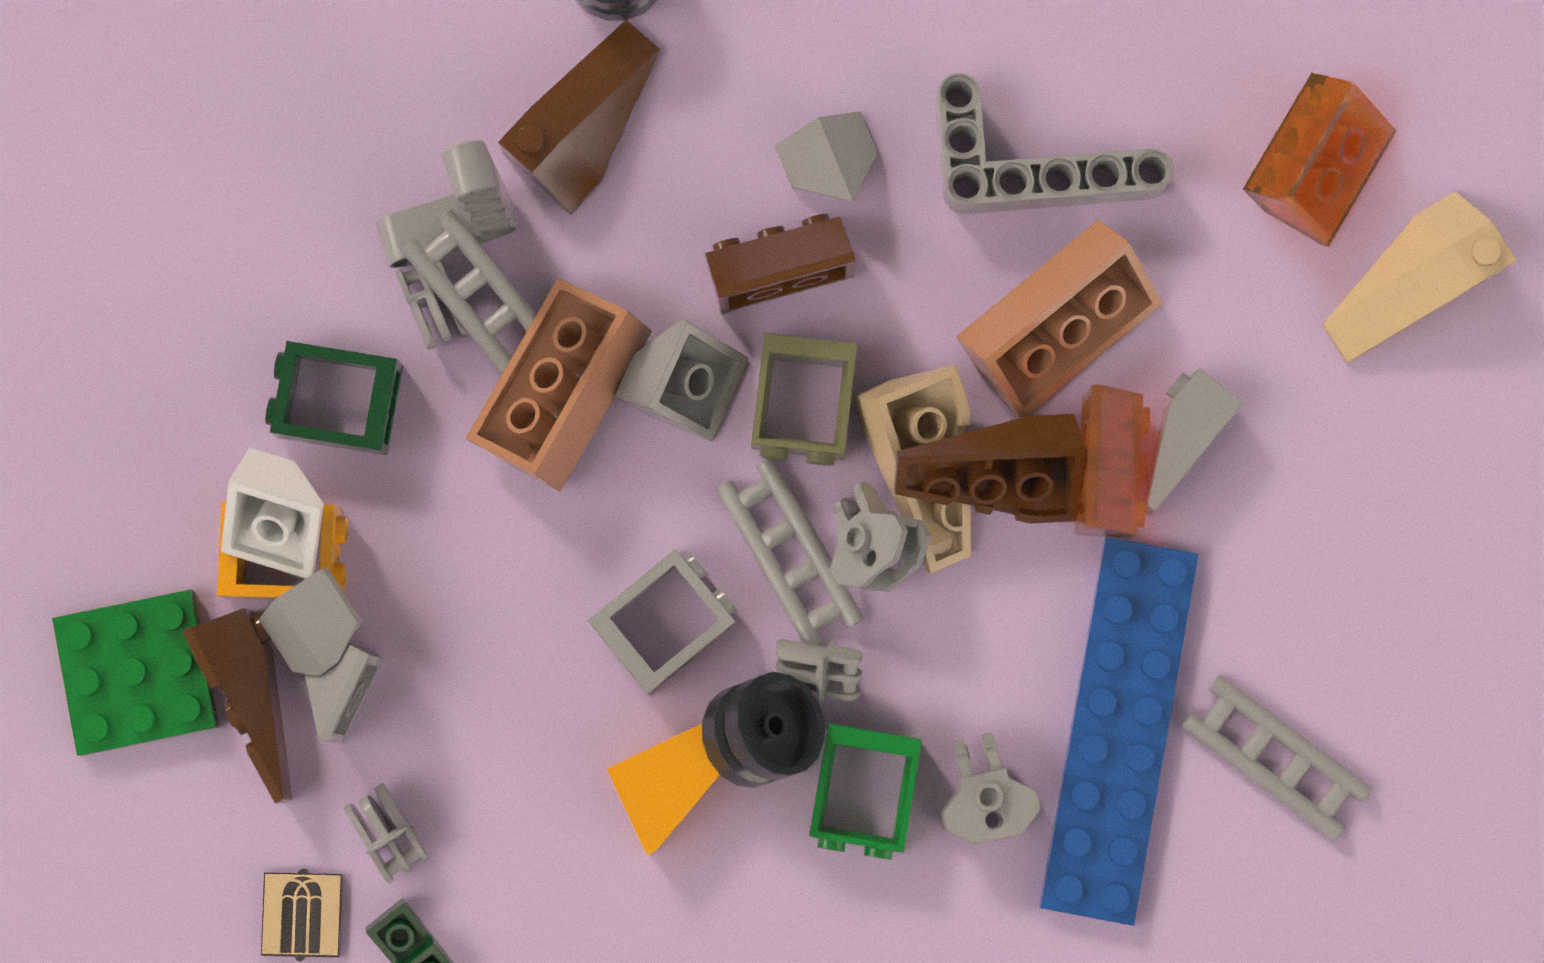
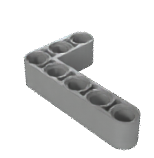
M954 73L943 79L939 86L936 99V115L943 195L949 208L957 213L971 214L1148 200L1159 196L1173 176L1174 167L1172 160L1166 153L1157 149L986 162L978 83L973 77L965 73ZM952 90H961L968 95L970 103L961 108L954 107L947 102L945 95ZM955 135H966L973 141L974 148L969 152L959 153L950 146L949 140ZM1152 165L1157 168L1161 175V181L1155 184L1143 181L1138 172L1139 167ZM1100 168L1107 169L1114 175L1115 185L1108 188L1097 185L1093 180L1092 172ZM1053 172L1062 173L1069 181V188L1064 191L1051 189L1046 182V176ZM1006 176H1015L1023 183L1024 190L1016 195L1007 194L1000 187L999 180ZM962 179L970 180L977 186L978 194L969 199L962 198L955 193L953 185Z
M475 140L460 143L442 152L441 156L454 195L387 215L376 222L390 268L412 265L400 249L413 238L419 242L423 249L445 232L437 219L450 208L479 244L503 237L517 230L518 226L504 182L483 141ZM456 246L449 253L460 250V248Z

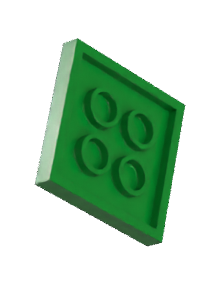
M189 589L52 618L77 756H85L219 728L213 690L206 681L182 632L200 624L194 590Z

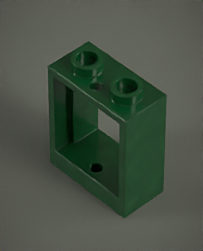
M286 341L285 351L278 352L274 365V379L279 380L276 398L270 397L266 408L265 423L266 425H271L269 433L281 439L387 456L403 364L396 358ZM301 358L376 370L364 436L289 424Z

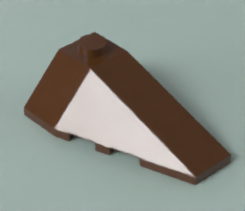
M625 20L534 103L498 141L503 155L569 214H572L602 182L608 169V163L617 143L622 138L626 129V123L636 101L641 96L659 56L660 49L628 20Z
M1074 414L1026 416L897 451L894 491L896 495L946 506L953 502L975 506L976 512L991 515L993 510L1009 513L1015 516L1016 521L1029 524L1074 522L1077 518L1086 447Z
M243 608L195 625L182 632L210 688L216 687L220 693L224 692L228 698L225 701V715L230 724L236 728L240 735L248 734L251 742L245 745L248 756L275 804L285 803L292 799L274 654L268 643L272 639L259 621L262 614L255 616L252 610Z

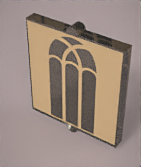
M306 868L300 869L298 873L264 872L261 956L295 957L299 962L305 960L306 957L339 958L341 949L343 874L309 873V870Z

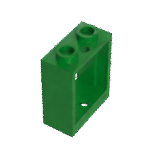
M828 723L809 837L818 838V848L845 852L846 843L865 846L864 856L892 860L893 851L904 853L922 739ZM836 745L905 756L892 838L823 826Z

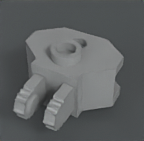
M863 481L853 488L854 497H856V502L861 510L859 513L856 506L845 498L833 505L834 514H836V519L841 528L835 532L838 543L830 571L837 585L890 592L922 566L931 536L924 521L898 516L896 512L886 510L881 498L878 497L876 489ZM901 559L900 567L894 571L892 566Z
M992 732L982 734L981 746L983 754L987 759L989 771L980 774H972L969 761L970 753L964 740L953 741L961 778L957 779L958 790L940 812L945 831L974 845L1022 834L1041 810L1037 792L1008 778L1006 768L1001 767ZM990 812H995L999 816V823L994 828H988L985 823V818Z

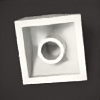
M249 447L228 482L221 552L307 579L314 574L324 503L295 461Z

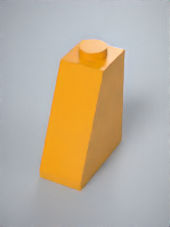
M702 723L607 768L608 774L646 855L657 851L720 776L708 760L702 742Z

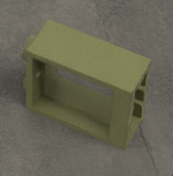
M764 333L751 441L752 449L760 450L761 458L785 461L788 459V453L807 455L806 463L823 466H834L835 459L844 460L857 343ZM774 359L843 367L834 444L765 436Z

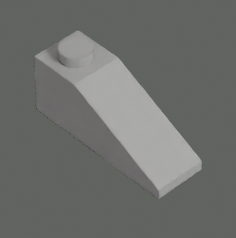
M1201 368L1195 371L1191 377L1183 372L1165 393L1172 400L1163 410L1142 510L1148 515L1157 510L1243 405L1242 401Z

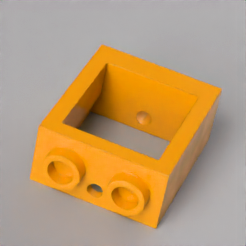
M221 502L217 596L227 599L274 600L293 588L294 586L245 585L247 560L221 552L226 502ZM324 504L321 523L319 570L327 567L342 591H344L347 576L346 564L339 563L340 544H347L348 517L341 516L342 509L336 505Z

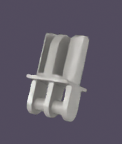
M440 259L436 265L449 279L444 264ZM416 268L404 273L401 269L395 271L427 350L433 349L437 345L422 310L423 307L429 306L442 339L445 342L453 340L451 329L439 302L441 299ZM421 281L424 290L412 295L409 285ZM452 314L461 335L469 334Z
M784 639L777 641L776 655L779 659L776 663V672L790 674L807 685L811 692H817L818 702H822L824 697L854 701L860 698L861 689L857 686V682L862 678V671L857 668L863 659V653L860 650L835 645V639H831L828 647Z
M384 783L375 787V792L397 829H392L380 807L370 795L360 799L359 803L378 834L379 840H376L359 810L352 803L346 805L343 809L368 849L366 854L370 855L385 881L391 883L394 881V874L402 869L405 872L412 869L410 864L420 858L425 861L429 859V855L413 830V825L409 826ZM406 834L413 846L403 852L396 840ZM388 845L395 858L385 863L378 851Z

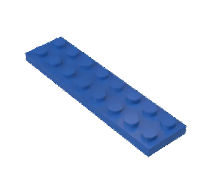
M1110 537L1104 538L1039 908L1134 926L1199 554Z

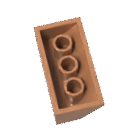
M1098 219L956 337L977 370L1018 418H1022L1033 412L1163 303L1129 241Z
M557 278L465 439L524 474L561 492L612 403L633 354L644 347L652 330L628 310Z

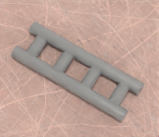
M450 208L437 219L438 223L445 230L444 233L424 249L413 238L400 250L503 374L512 356L495 336L515 319L527 331L537 314ZM458 246L475 268L453 285L436 263ZM487 282L503 301L504 305L486 320L482 321L466 299Z
M767 459L756 466L763 478L762 480L741 492H738L731 480L718 487L716 491L802 642L820 645L824 643L817 631L821 627L842 616L847 627L850 628L863 621L864 617L847 587L836 584L830 571L831 559L775 461ZM773 495L786 519L761 532L748 508ZM796 536L809 560L784 573L771 549ZM819 576L832 600L807 613L794 589Z
M1218 675L1208 688V690L1219 697L1204 720L1191 712L1180 727L1334 841L1344 829V825L1333 818L1337 810L1349 794L1360 803L1363 802L1371 792L1372 787L1221 675ZM1234 709L1257 725V728L1242 748H1239L1218 732ZM1272 738L1296 754L1280 777L1257 761V758ZM1310 766L1333 782V785L1318 805L1294 789Z

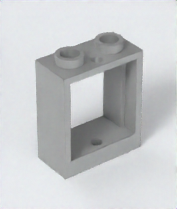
M674 549L588 620L648 695L652 694L736 625V622L730 615L737 609L720 588L711 593L701 578L707 572L690 552L682 557ZM676 568L718 621L654 672L612 618L672 569Z

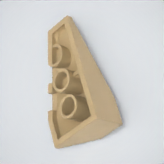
M1455 191L1419 212L1410 220L1397 238L1325 320L1322 327L1347 364L1503 271L1517 260L1493 222Z
M950 365L891 379L852 395L866 440L900 515L924 521L931 537L923 560L926 572L932 574L971 557V505L953 502L946 506L896 495L894 491L897 451L966 433V426H970V408L957 366Z

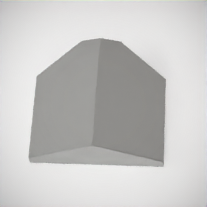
M327 567L319 570L275 598L259 618V621L292 672L319 677L341 661L353 633L358 630L362 622Z

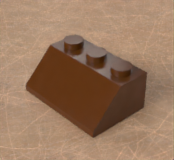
M826 213L818 214L802 220V227L785 231L784 226H774L759 231L757 233L758 239L740 243L739 238H730L713 244V251L706 252L705 256L720 313L730 312L854 278L856 258L841 217L829 219V215Z

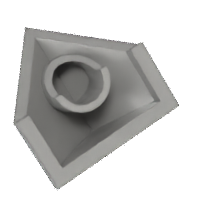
M861 112L818 117L775 145L792 189L799 188L849 202H854L878 154Z

